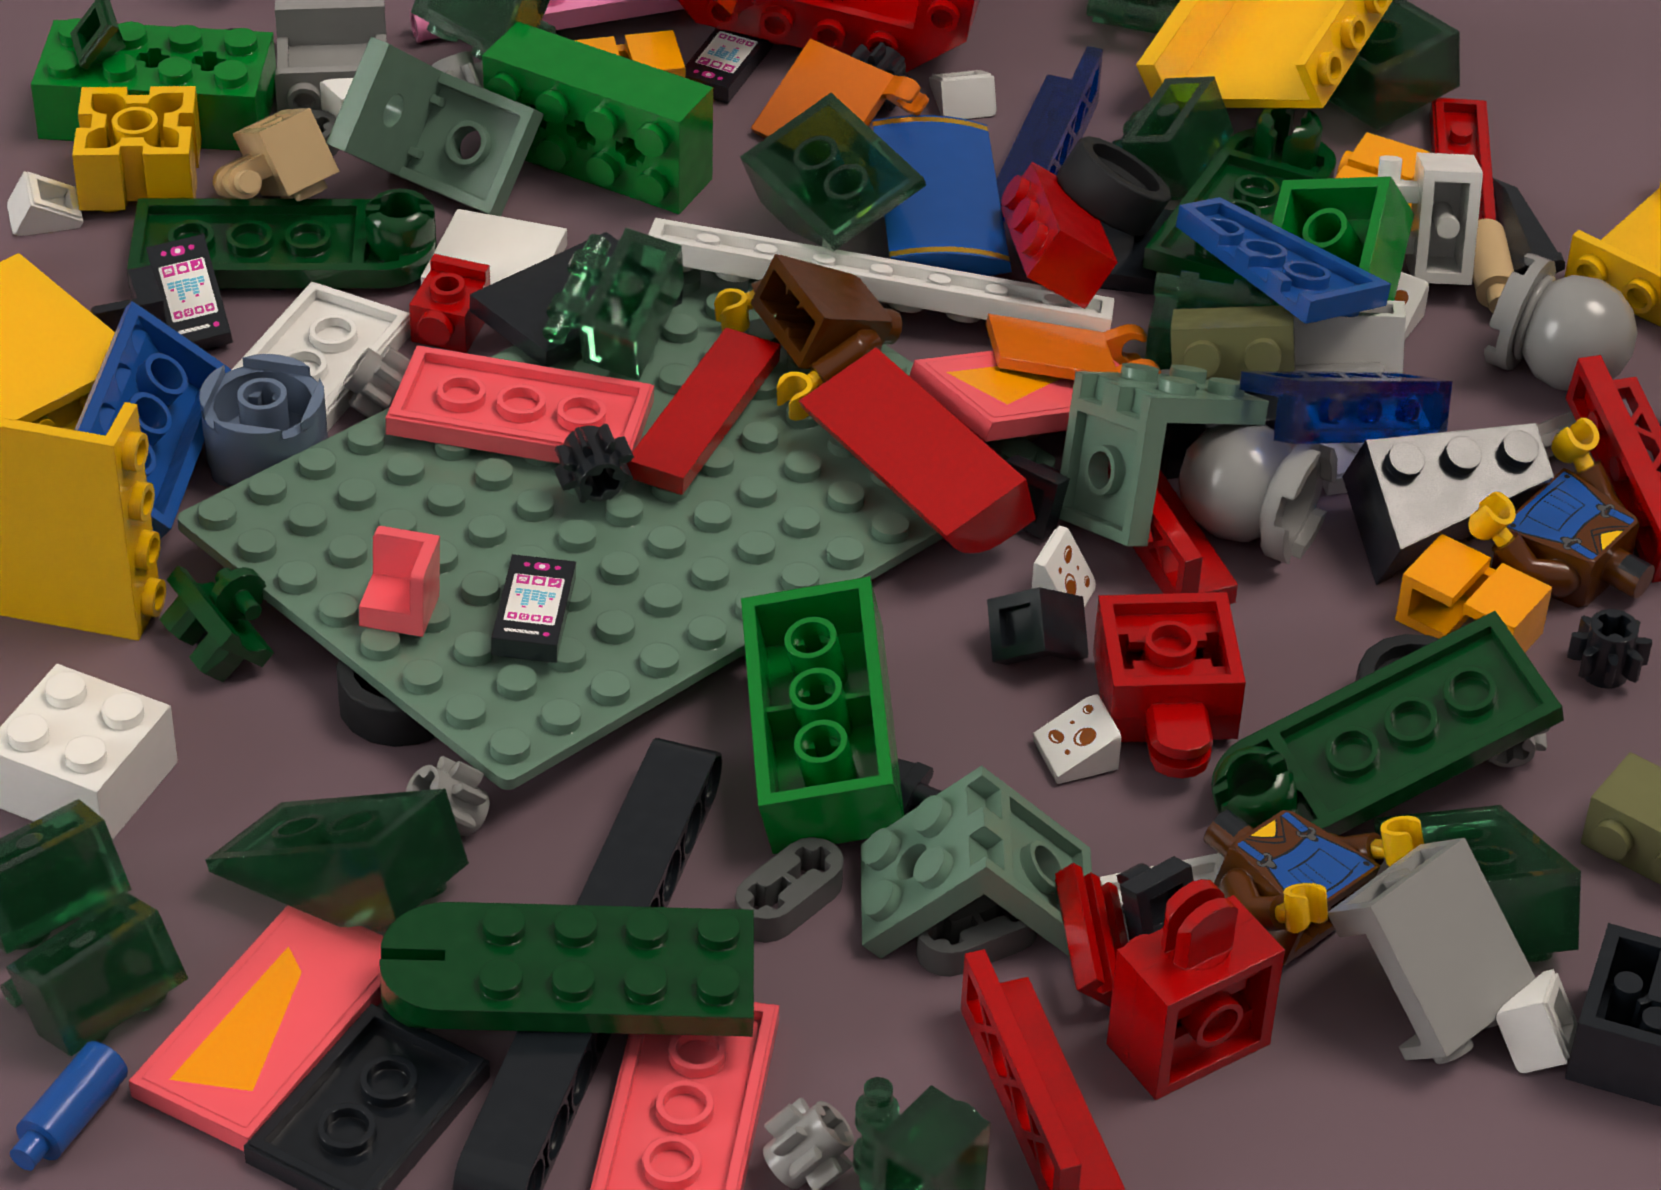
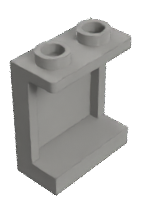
M275 0L277 31L275 89L277 112L301 108L322 110L320 82L336 78H354L370 37L387 43L385 0Z
M1465 838L1420 844L1328 912V916L1339 938L1366 934L1416 1034L1399 1046L1405 1060L1433 1058L1436 1064H1444L1463 1056L1474 1045L1471 1038L1484 1028L1497 1026L1496 1015L1500 1008L1535 979Z

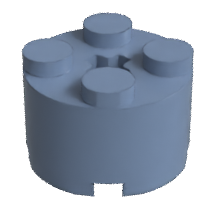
M256 354L243 357V367L225 373V366L223 365L214 370L205 379L199 395L207 463L211 468V476L217 484L226 487L233 486L328 438L324 385L320 378L317 382L310 376V367L302 361L277 354Z

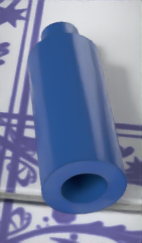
M96 1041L86 1043L17 1124L16 1132L20 1140L11 1149L10 1157L19 1167L31 1171L42 1158L56 1160L62 1155L127 1077L128 1068L121 1056L103 1043Z

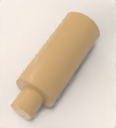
M1493 219L1478 220L1472 279L1478 301L1494 313L1498 299L1514 268L1502 224Z

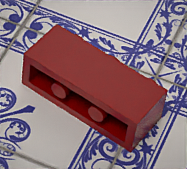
M1031 162L1022 176L1016 175L1007 185L1001 199L1003 216L1026 277L1085 309L1118 261L1100 220L1081 208L1064 192L1058 183L1057 175Z

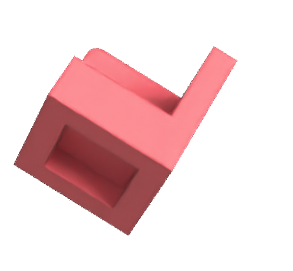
M378 526L373 535V574L359 605V626L423 637L440 593V536Z

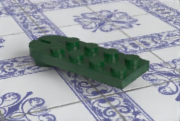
M1266 108L1258 116L1256 128L1246 129L1231 136L1147 244L1144 252L1143 268L1160 272L1171 280H1188L1216 288L1220 293L1227 296H1244L1252 299L1258 291L1257 287L1176 227L1179 206L1221 197L1272 223L1283 180L1334 178L1336 156L1326 144L1321 142L1323 127L1318 115L1308 110L1301 118V126H1296L1292 133L1295 109Z
M401 188L384 191L373 199H304L296 201L295 199L138 198L127 270L150 265L146 247L204 234L219 290L229 288L284 290L287 288H306L311 282L337 290L346 288H394L420 279L428 262L433 257L437 248L435 210L433 204L421 193Z
M1493 611L1233 744L1222 755L1213 772L1211 786L1216 811L1219 815L1227 809L1231 810L1253 828H1256L1282 810L1293 811L1326 832L1341 835L1564 721L1563 707L1496 611Z
M436 902L416 907L401 915L390 925L382 939L381 959L379 961L382 1004L396 1021L410 1028L421 1030L433 1028L753 1037L754 910Z

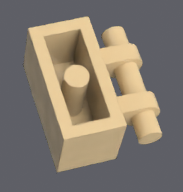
M311 108L281 110L233 133L243 156L220 167L213 176V186L218 195L227 199L253 198L260 191L262 196H280L281 199L295 198L296 201H301L327 189L328 186L324 179L340 171Z

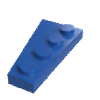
M1221 197L1179 206L1176 227L1305 324L1340 316L1356 317L1362 311L1387 305L1391 283Z

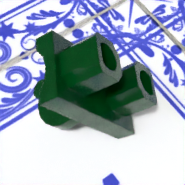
M178 565L166 579L178 594V597L159 620L177 639L192 646L195 645L205 631L208 632L189 656L199 671L221 682H225L244 659L263 667L274 654L273 650L249 622L257 619L262 613L260 605L264 600L263 588H266L265 581L254 569L246 567L234 570L223 568L215 575L216 583L201 584L197 583L185 568Z

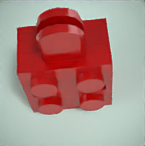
M1228 593L1098 595L1093 656L1100 698L1121 734V742H1147L1150 760L1158 773L1181 779L1199 775L1207 769L1210 762L1213 740L1238 739L1246 681Z
M1208 879L1190 882L1179 889L1167 901L1162 929L1151 934L1136 936L1124 947L1117 949L1106 1044L1155 1100L1270 1045L1285 949L1234 895L1225 898L1224 893Z

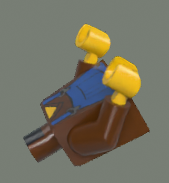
M1580 418L1570 428L1565 427L1554 436L1551 445L1552 452L1557 459L1564 463H1573L1576 471L1572 472L1563 468L1554 476L1549 484L1543 486L1517 511H1515L1513 503L1507 496L1500 492H1493L1479 503V509L1471 514L1468 522L1471 534L1477 539L1485 541L1492 538L1495 544L1492 547L1494 557L1491 568L1496 570L1504 563L1552 586V598L1577 608L1587 607L1609 585L1633 598H1639L1648 588L1655 571L1654 565L1633 555L1640 524L1636 516L1625 508L1614 492L1601 462H1593L1589 452L1598 445L1600 438L1596 425L1587 418Z
M1227 809L1212 821L1204 835V842L1224 857L1214 884L1224 893L1225 898L1234 895L1285 949L1283 966L1335 931L1328 912L1374 879L1384 859L1386 864L1391 866L1417 846L1424 844L1421 822L1413 816H1398L1386 820L1380 826L1381 837L1374 832L1342 837L1326 832L1295 812L1287 810L1280 811L1256 828H1253L1231 810Z

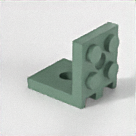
M370 37L326 143L391 174L490 215L501 216L544 114L531 107L444 73L391 44ZM478 131L481 137V145L478 152L469 159H463L460 147L464 137L470 132Z
M1123 363L1121 373L1076 371L1060 474L1070 478L1059 519L1126 546H1148L1167 423L1265 425L1269 401L1245 393L1246 384L1244 382L1217 377L1206 380L1207 370L1187 365H1171L1170 374H1158V368L1136 363ZM1109 461H1110V464H1111V475H1110V479H1109V477H1108V465H1109Z
M981 765L937 795L926 798L917 808L887 828L877 830L868 840L861 843L862 946L882 959L985 894L1070 957L1055 882V873L1072 863L1082 867L1084 876L1092 872L1090 847Z

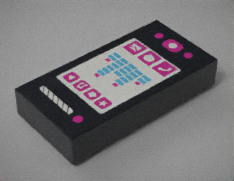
M715 28L685 65V78L713 87V99L729 103L771 50L773 43L766 39Z
M204 234L146 247L148 259L164 301L166 324L203 350L233 343Z
M512 554L491 637V655L557 663L576 579L575 561Z

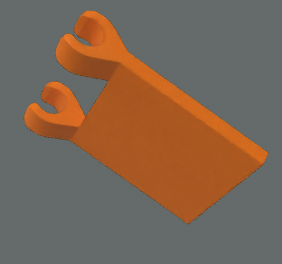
M810 38L751 129L755 134L827 166L856 184L870 189L879 178L878 167L872 165V159L868 154L856 150L854 147L886 99L904 111L918 116L928 104L929 98L926 94L920 92L921 87L915 80L905 76L892 75Z
M988 313L986 328L998 368L1074 380L1076 371L1121 373L1123 363H1136L1156 367L1159 369L1158 374H1161L1159 366L1154 361L1143 359L1137 353H1125L1122 351L1124 344L1130 340L1147 341L1146 332L1138 325L1126 324L1105 332ZM1114 361H1116L1120 365L1116 367Z

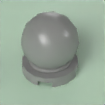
M1527 253L1524 256V264L1529 266L1526 273L1522 275L1513 271L1498 299L1489 327L1500 332L1496 347L1488 345L1484 349L1485 361L1508 371L1514 370L1521 360L1524 359L1536 378L1554 389L1568 391L1578 358L1601 355L1612 379L1616 378L1633 356L1638 333L1634 311L1621 291L1602 279L1581 275H1571L1556 280L1555 261L1534 253Z
M1220 424L1206 429L1187 448L1178 479L1181 501L1197 525L1214 537L1239 542H1251L1261 538V548L1265 556L1290 564L1291 556L1298 559L1302 558L1314 542L1324 522L1327 511L1316 508L1322 491L1323 481L1336 482L1338 458L1334 448L1306 439L1301 441L1292 450L1285 436L1266 425Z

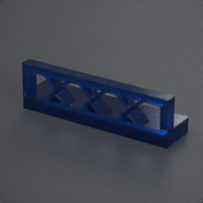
M1087 46L1072 79L1047 74L997 177L1000 203L1009 182L1016 175L1022 176L1031 162L1057 175L1079 139L1083 137L1099 101L1103 49Z
M1241 371L1239 390L1278 396L1273 441L1290 444L1364 443L1365 440L1447 432L1453 381L1400 372Z

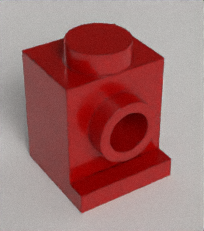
M434 253L430 260L431 270L409 304L411 341L467 353L485 323L470 312V294L491 285L490 265Z

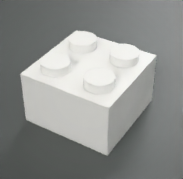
M56 664L0 726V809L105 849L178 763L171 705Z

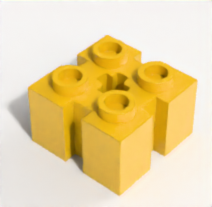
M150 86L149 95H128L127 87L81 88L78 110L80 128H76L72 153L80 211L100 210L103 212H117L126 210L129 201H138V198H196V168H199L201 150L196 86Z

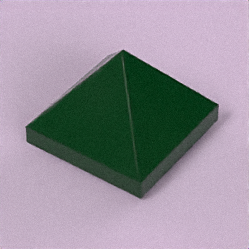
M95 0L70 33L79 65L86 70L126 48L110 0Z

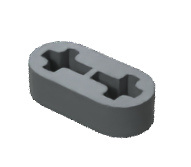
M815 837L799 839L788 845L741 882L736 890L735 909L754 910V941L772 942L788 936L835 899L841 892L844 858L841 850L834 843ZM801 870L806 871V873L800 877ZM778 902V909L775 910L772 906Z
M983 894L918 935L916 956L919 964L927 971L939 976L951 977L963 974L965 953L985 949L992 963L1030 947L1037 938V933Z

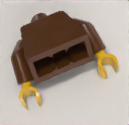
M778 254L774 255L763 279L751 284L753 290L745 293L735 288L724 289L718 293L714 302L716 321L721 322L722 332L726 327L745 332L750 326L749 310L754 308L797 366L803 369H810L811 372L807 375L802 372L784 373L779 378L777 384V406H781L790 400L789 418L794 421H799L809 416L801 407L800 399L875 347L881 351L883 344H894L902 332V318L899 312L883 308L863 281L857 276Z

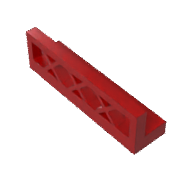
M1601 355L1578 358L1565 399L1576 421L1580 418H1587L1596 425L1600 439L1598 445L1590 452L1595 462H1601L1614 492L1630 513L1636 516L1640 525L1635 548L1641 559L1655 567L1651 582H1661V426L1636 376L1613 380ZM1622 399H1626L1632 411V417H1630ZM1647 450L1651 451L1655 459L1654 462H1652Z
M1109 461V465H1108V477H1109V479H1110V475H1111V464H1110V461ZM1159 470L1148 546H1132L1163 594L1227 592L1229 603H1236L1237 582L1189 514L1162 471Z
M985 949L965 953L960 1010L1039 1190H1126L1029 977L1000 983Z

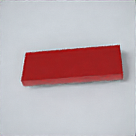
M877 347L799 400L801 407L811 418L956 550L963 553H980L990 550L1012 537L1036 519L1027 480Z

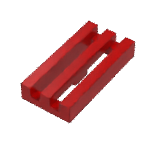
M1072 863L1055 873V882L1076 990L1111 1007L1117 949L1124 947L1128 943L1118 888L1110 882L1101 886L1099 876L1092 872L1084 876L1082 867Z

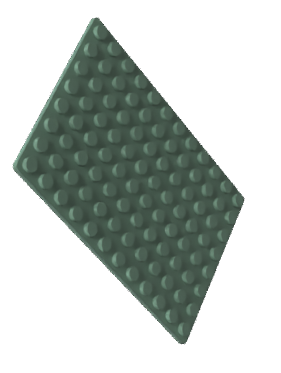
M694 268L687 272L664 270L662 271L683 286L682 304L550 367L655 385L654 402L641 437L642 440L722 333L721 322H717L715 317L714 302L718 293L729 288L740 289L747 293L753 290L751 284L758 280L750 278L745 282H730L719 278L716 272ZM750 309V326L743 333L781 344L755 309ZM883 344L881 352L909 376L913 363ZM515 345L491 356L492 358L540 365ZM782 345L778 364L683 495L632 479V481L625 482L622 490L611 499L605 501L587 500L585 503H580L574 488L563 491L554 471L560 465L558 463L386 435V415L389 411V408L181 511L177 517L178 530L225 568H230L231 570L242 567L254 569L265 581L266 588H263V599L349 666L475 769L483 772L484 776L496 786L505 790L517 788L744 655L745 642L741 598L868 576L872 580L943 538L813 418L808 416L799 421L791 420L789 418L790 400L781 406H777V384L779 378L788 372H802L806 375L811 372L810 369L799 368ZM1025 437L985 442L1005 461L1018 454L1035 463H1045L1055 468L1054 456ZM378 526L440 536V593L423 637L359 626V605L373 574V535ZM512 554L576 562V579L557 663L491 655V637Z

